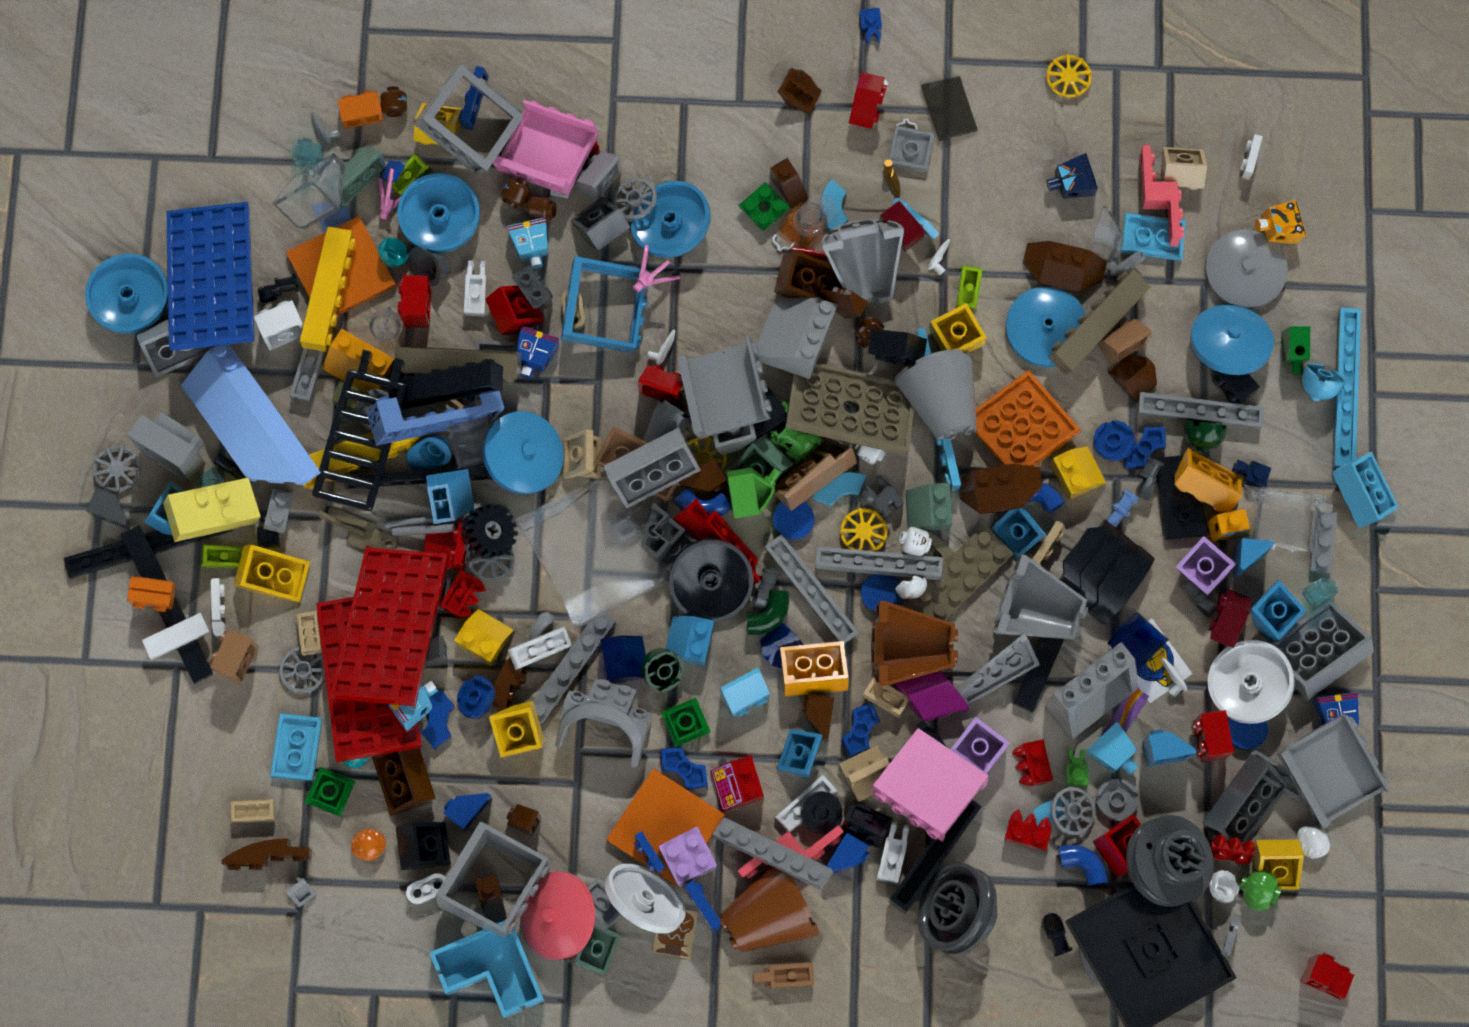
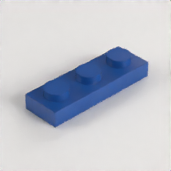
M476 66L473 74L478 79L482 78L487 82L489 75L485 68ZM470 85L469 91L465 94V106L460 111L459 120L465 129L473 131L483 94L472 85Z

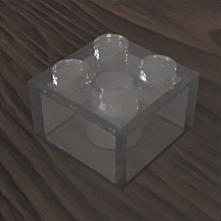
M488 417L447 427V434L457 469L485 465L482 446L486 432L490 428Z

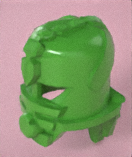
M783 401L781 404L786 408L785 411L787 413L788 404L786 401ZM787 428L780 434L773 430L770 431V440L775 445L779 444L782 448L785 447L788 450L786 452L787 456L796 460V462L805 461L822 441L821 436Z

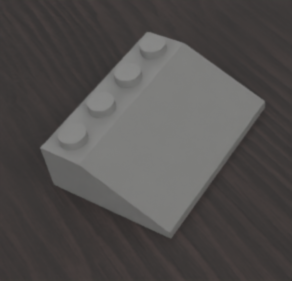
M776 298L757 342L759 354H756L757 361L810 379L833 323L837 304L820 298Z
M1331 600L1290 628L1280 640H1274L1270 643L1284 653L1289 660L1294 673V688L1307 700L1311 699L1374 652L1372 638Z

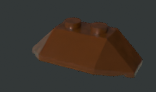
M1053 241L1027 243L1023 264L1039 284L1081 293L1103 281L1107 261L1088 249Z
M1007 464L975 469L960 479L961 486L959 491L960 500L979 514L1020 509L1036 492L1042 489L1041 468L1021 464Z

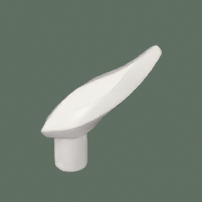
M950 239L941 245L928 264V270L931 271L933 269L939 276L945 271L939 262L943 259Z
M674 329L661 346L659 353L649 351L647 359L657 361V365H660L666 359L674 340Z
M1162 658L1161 660L1169 673L1170 679L1175 683L1169 690V693L1176 697L1181 690L1187 691L1186 684L1175 668L1165 658Z

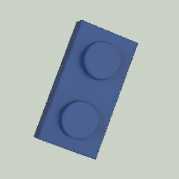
M641 831L634 835L636 839L634 845L640 854L644 852L648 859L645 862L651 872L654 870L657 874L663 872L665 867L643 832Z

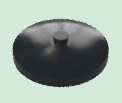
M706 538L687 545L675 557L669 572L670 593L678 608L687 616L704 618L714 622L723 621L736 615L746 605L753 590V571L747 557L737 546L722 539Z

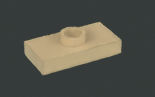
M317 611L296 614L302 656L322 653Z
M274 799L230 801L232 824L275 821Z

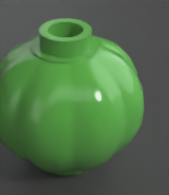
M1263 870V872H1253L1248 878L1243 877L1240 890H1243L1244 901L1250 908L1262 911L1269 909L1271 903L1277 904L1282 888L1276 887L1279 882L1276 876L1269 871Z

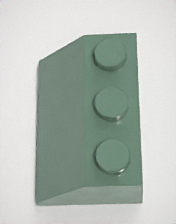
M369 145L359 148L349 162H344L335 175H330L325 180L323 185L325 193L343 209L384 170L386 165L382 153Z

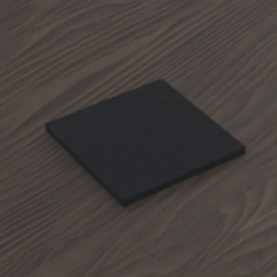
M1131 884L1065 921L1125 1027H1152L1237 978L1225 956H1222L1221 949L1193 901L1173 907L1157 905L1146 899L1136 889L1134 884Z

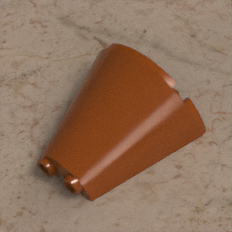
M886 601L878 602L875 609V614H878V618L873 620L871 635L872 670L877 671L878 676L874 677L877 686H887L955 667V663L958 662V651L954 650V642L958 641V630L955 629L954 623Z
M771 865L720 914L722 918L719 919L724 931L728 929L732 935L729 940L734 950L739 949L741 953L816 937L820 934L816 923H813L811 919L812 914L791 875Z

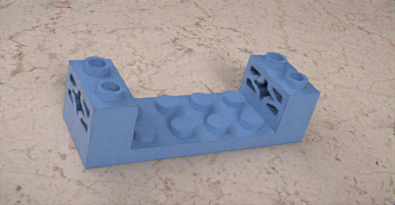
M496 391L466 397L468 405L464 406L463 409L449 408L440 414L430 412L421 418H416V416L407 417L404 421L397 398L381 397L377 399L367 413L375 444L377 446L494 421L504 410L500 392Z

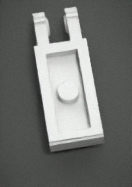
M468 261L465 278L464 316L485 317L486 261H481L480 275H473L474 263L473 261Z
M212 578V632L215 639L220 640L223 633L226 632V626L222 622V618H225V605H221V597H225V585L221 584L219 578Z
M892 821L889 835L886 837L876 880L898 885L910 826L905 825L903 827L901 840L894 839L897 822Z

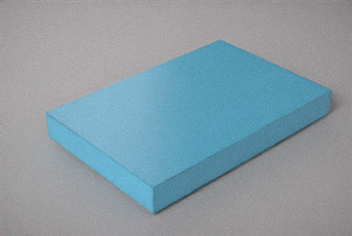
M1125 213L1120 253L1133 255L1141 251L1146 257L1181 261L1183 257L1186 220H1180V226L1184 228L1183 239H1180L1178 246H1169L1168 218Z
M279 714L270 777L314 782L322 718Z

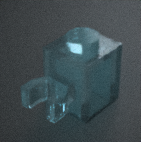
M303 138V140L298 139L297 145H294L291 151V157H293L295 165L315 170L320 169L324 156L322 144L313 143L311 139Z
M1325 575L1306 587L1301 593L1314 610L1333 598L1338 591L1335 581Z

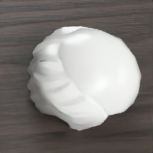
M913 576L910 582L902 581L895 589L900 598L915 599L926 591L927 580L925 577L922 579Z
M1304 826L1299 829L1295 839H1299L1304 856L1314 859L1328 853L1330 842L1327 833L1318 826Z
M1224 870L1214 873L1209 884L1212 897L1220 903L1233 901L1240 889L1234 874Z

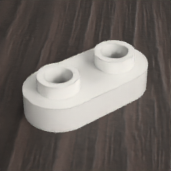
M437 873L410 884L406 890L408 900L413 904L419 905L436 898V893L439 889H435L434 884L438 881L443 884L446 877ZM421 890L422 895L416 898L414 892Z

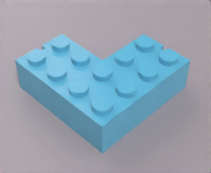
M505 920L497 924L502 926ZM483 929L429 952L438 973L443 972V974L438 976L447 995L488 979L504 1019L523 1011L522 1006L524 1005L528 1009L545 1001L516 929H514L512 934L508 933L505 938Z

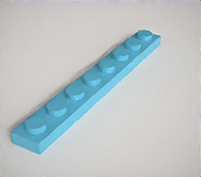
M1339 309L1337 372L1344 377L1345 381L1342 389L1336 395L1333 468H1339L1356 459L1361 309Z
M925 328L917 329L916 335L927 339L925 356L931 354L926 330ZM936 438L937 446H941L942 449L940 454L941 465L945 466L947 471L944 474L945 483H950L951 491L959 490L961 482L951 439L947 440L944 438L938 440Z

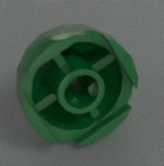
M1185 420L1184 435L1190 445L1197 447L1196 451L1209 452V448H1217L1222 444L1226 436L1227 425Z
M667 648L651 650L645 655L640 668L641 676L650 688L661 692L672 690L680 683V677L682 673L684 674L685 670L684 662L680 656Z

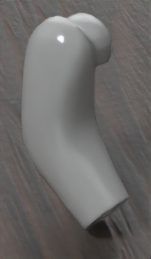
M1138 251L1118 266L1112 261L1106 266V269L1109 271L1108 274L1114 277L1122 274L1124 271L1128 272L1145 259V256L1141 251Z
M543 612L539 615L529 630L530 640L544 635L547 628L554 622L552 614Z

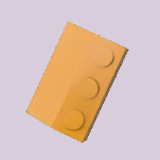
M341 328L330 345L322 370L344 382L349 369L358 371L364 349L371 351V354H373L367 373L389 379L393 370L394 358ZM355 378L352 383L353 387L363 390L364 393L374 389L382 390L384 387Z
M1187 448L1175 473L1174 485L1180 491L1194 495L1198 501L1212 505L1218 512H1231L1242 497V477L1193 449Z
M843 641L780 647L785 697L808 695L809 693L848 691L849 677Z

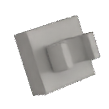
M297 877L296 880L298 882L294 886L287 885L288 890L286 893L298 907H301L316 892L304 878Z

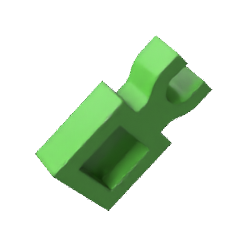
M1073 749L1068 750V758L1071 764H1066V787L1089 786L1088 764H1082L1085 757V749L1080 750L1079 758L1073 756Z

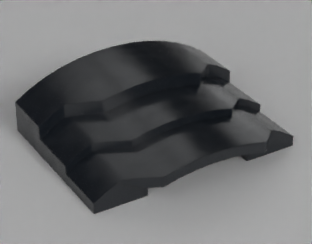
M1104 519L1098 527L1087 528L1073 549L1063 560V574L1059 580L1087 599L1085 606L1088 607L1087 612L1101 624H1107L1138 588L1155 558Z

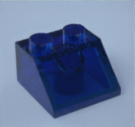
M1136 612L1118 629L1107 644L1113 649L1122 642L1135 658L1136 670L1140 671L1169 639Z
M620 635L600 639L606 677L610 683L617 684L643 679L640 670L642 660L646 655L643 636Z

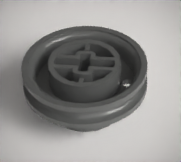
M1175 815L1157 817L1140 825L1128 842L1126 864L1129 876L1136 889L1149 901L1161 906H1178L1197 899L1208 888L1214 869L1212 850L1205 835L1191 821Z
M953 863L939 870L925 887L918 907V928L923 940L929 946L950 955L964 954L975 948L991 933L996 923L997 895L994 883L985 872L965 863Z

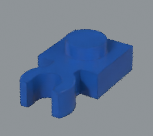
M880 8L861 9L859 12L862 31H868L865 37L866 43H870L871 36H875L877 43H880L881 34L878 31L882 29Z

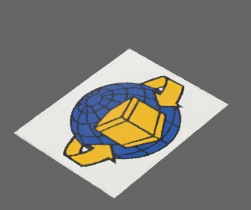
M1150 619L1109 647L1113 649L1122 642L1135 658L1138 687L1149 696L1147 699L1149 703L1162 696L1175 685L1163 665L1162 658H1165L1175 668L1183 680L1192 675V672L1153 619Z

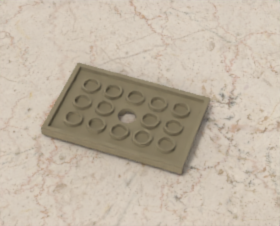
M816 363L810 379L793 374L785 428L908 455L914 408L895 384L894 380ZM847 402H852L859 411L849 413L843 406Z

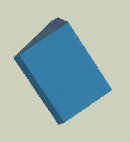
M1024 507L1009 510L991 527L1003 543L1014 553L1017 560L1022 554H1027L1040 544L1046 535Z
M1242 538L1234 548V563L1236 565L1233 568V577L1235 580L1269 552L1275 545L1273 541Z
M790 729L776 769L808 780L823 735Z

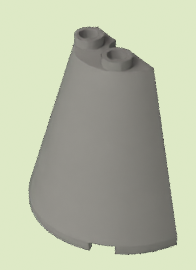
M880 219L858 220L832 229V234H825L823 236L822 247L843 290L853 291L868 301V303L875 301L876 304H884L888 300L893 299L904 228L897 222L889 220L887 224L882 223Z
M945 350L932 353L916 360L917 364H914L913 367L909 368V366H906L897 374L894 379L895 384L938 440L944 438L947 440L953 439L959 432L971 435L977 431L973 361L969 353L964 354L962 350Z
M1022 554L1014 567L1016 571L1010 576L1002 595L995 618V624H998V627H994V633L1022 636L1025 633L1029 637L1078 639L1082 627L1079 626L1080 618L1084 619L1088 611V607H1085L1087 599L1031 558Z

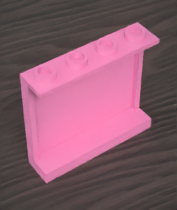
M523 100L525 110L522 115L524 117L513 132L501 157L497 156L493 165L499 172L516 178L519 177L527 182L568 196L599 135L595 123L588 119H578L571 113H561L554 107L546 108L533 100L531 102Z
M918 728L873 784L872 794H874L873 796L879 802H885L890 805L896 814H903L907 817L912 825L920 826L926 830V833L931 838L939 839L943 842L947 831L980 789L983 790L989 776Z

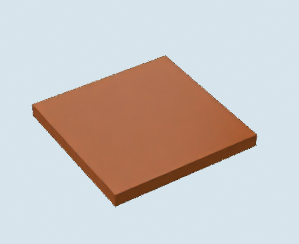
M360 216L335 227L351 230L354 238H356L355 250H351L350 254L352 258L350 270H346L345 274L347 276L346 288H342L341 291L343 296L342 305L340 308H337L336 315H340L396 287L386 265L381 261L378 250ZM326 232L286 252L309 298L311 297Z
M1029 370L976 408L977 431L975 434L1002 465L1021 464L1036 466L1081 433V429Z
M653 768L606 841L649 868L645 862L648 859L644 852L640 854L634 845L636 841L634 835L642 831L665 867V870L659 875L678 887L659 850V846L695 827H698L707 844L725 817V814Z

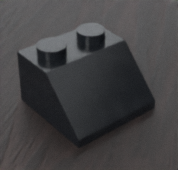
M411 822L396 827L401 870H419L451 864L445 822Z

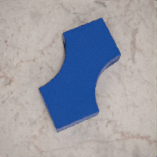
M1144 427L1142 438L1135 444L1132 453L1127 458H1124L1125 469H1143L1147 462V455L1150 456L1153 452L1166 448L1165 427Z
M442 690L430 698L432 710L429 712L428 724L421 732L435 750L452 737L448 730L447 721L455 705Z
M872 702L852 710L854 718L853 727L841 739L850 758L870 749L868 742L869 732L880 722Z
M682 747L661 749L663 771L673 772L680 776L687 790L708 788L706 765L692 763L684 755Z

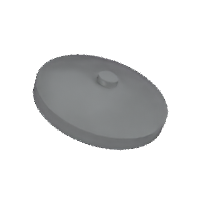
M1236 230L1225 234L1213 244L1205 261V277L1213 294L1227 305L1240 306L1249 310L1263 307L1272 302L1283 289L1288 274L1286 257L1276 242H1269L1265 234L1254 230Z

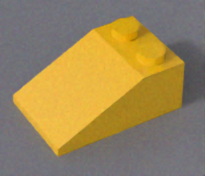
M252 544L243 547L233 586L299 603L310 562Z

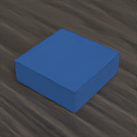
M389 160L380 178L388 182L389 172L392 168L394 169L392 182H396L405 165L400 161Z

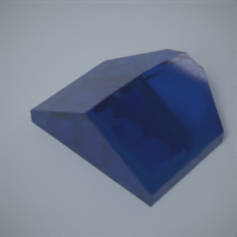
M783 622L779 627L760 639L763 657L771 666L782 669L780 647L804 645L798 636Z

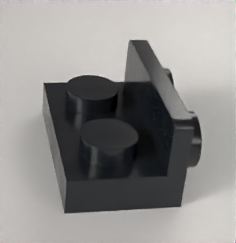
M854 800L841 829L844 833L852 835L867 845L879 848L893 818Z

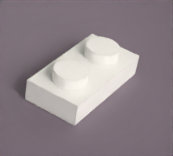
M1255 134L1252 141L1248 140L1245 148V152H1248L1247 159L1243 158L1240 170L1243 171V179L1250 180L1254 172L1263 136Z

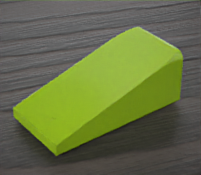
M415 153L404 164L405 168L397 181L392 182L391 188L400 196H402L403 192L412 182L427 175L432 170Z
M962 265L956 306L967 303L969 308L976 309L983 268Z
M203 544L200 567L238 569L243 547Z

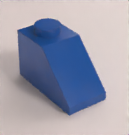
M488 793L457 796L454 800L451 798L444 806L445 811L443 814L465 832L492 800V797Z
M846 833L827 867L831 868L834 873L855 868L859 863L864 864L870 854L867 852L869 846Z

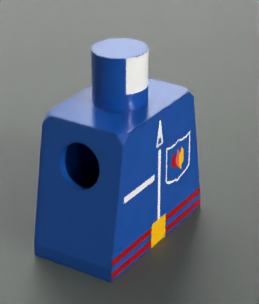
M521 326L516 352H522L521 365L523 366L521 368V376L531 379L534 369L544 372L559 348V338Z
M1358 692L1319 697L1313 701L1321 725L1344 714L1348 715V717L1351 716L1355 720L1357 727L1359 726Z

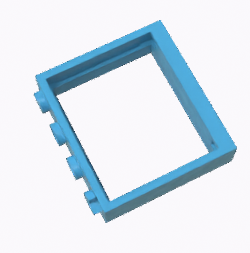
M575 256L571 266L560 340L634 353L636 347L639 348L641 336L638 335L639 328H642L644 323V316H641L642 308L645 309L647 297L644 296V288L635 294L629 342L574 333L572 328L581 270L637 280L641 269Z

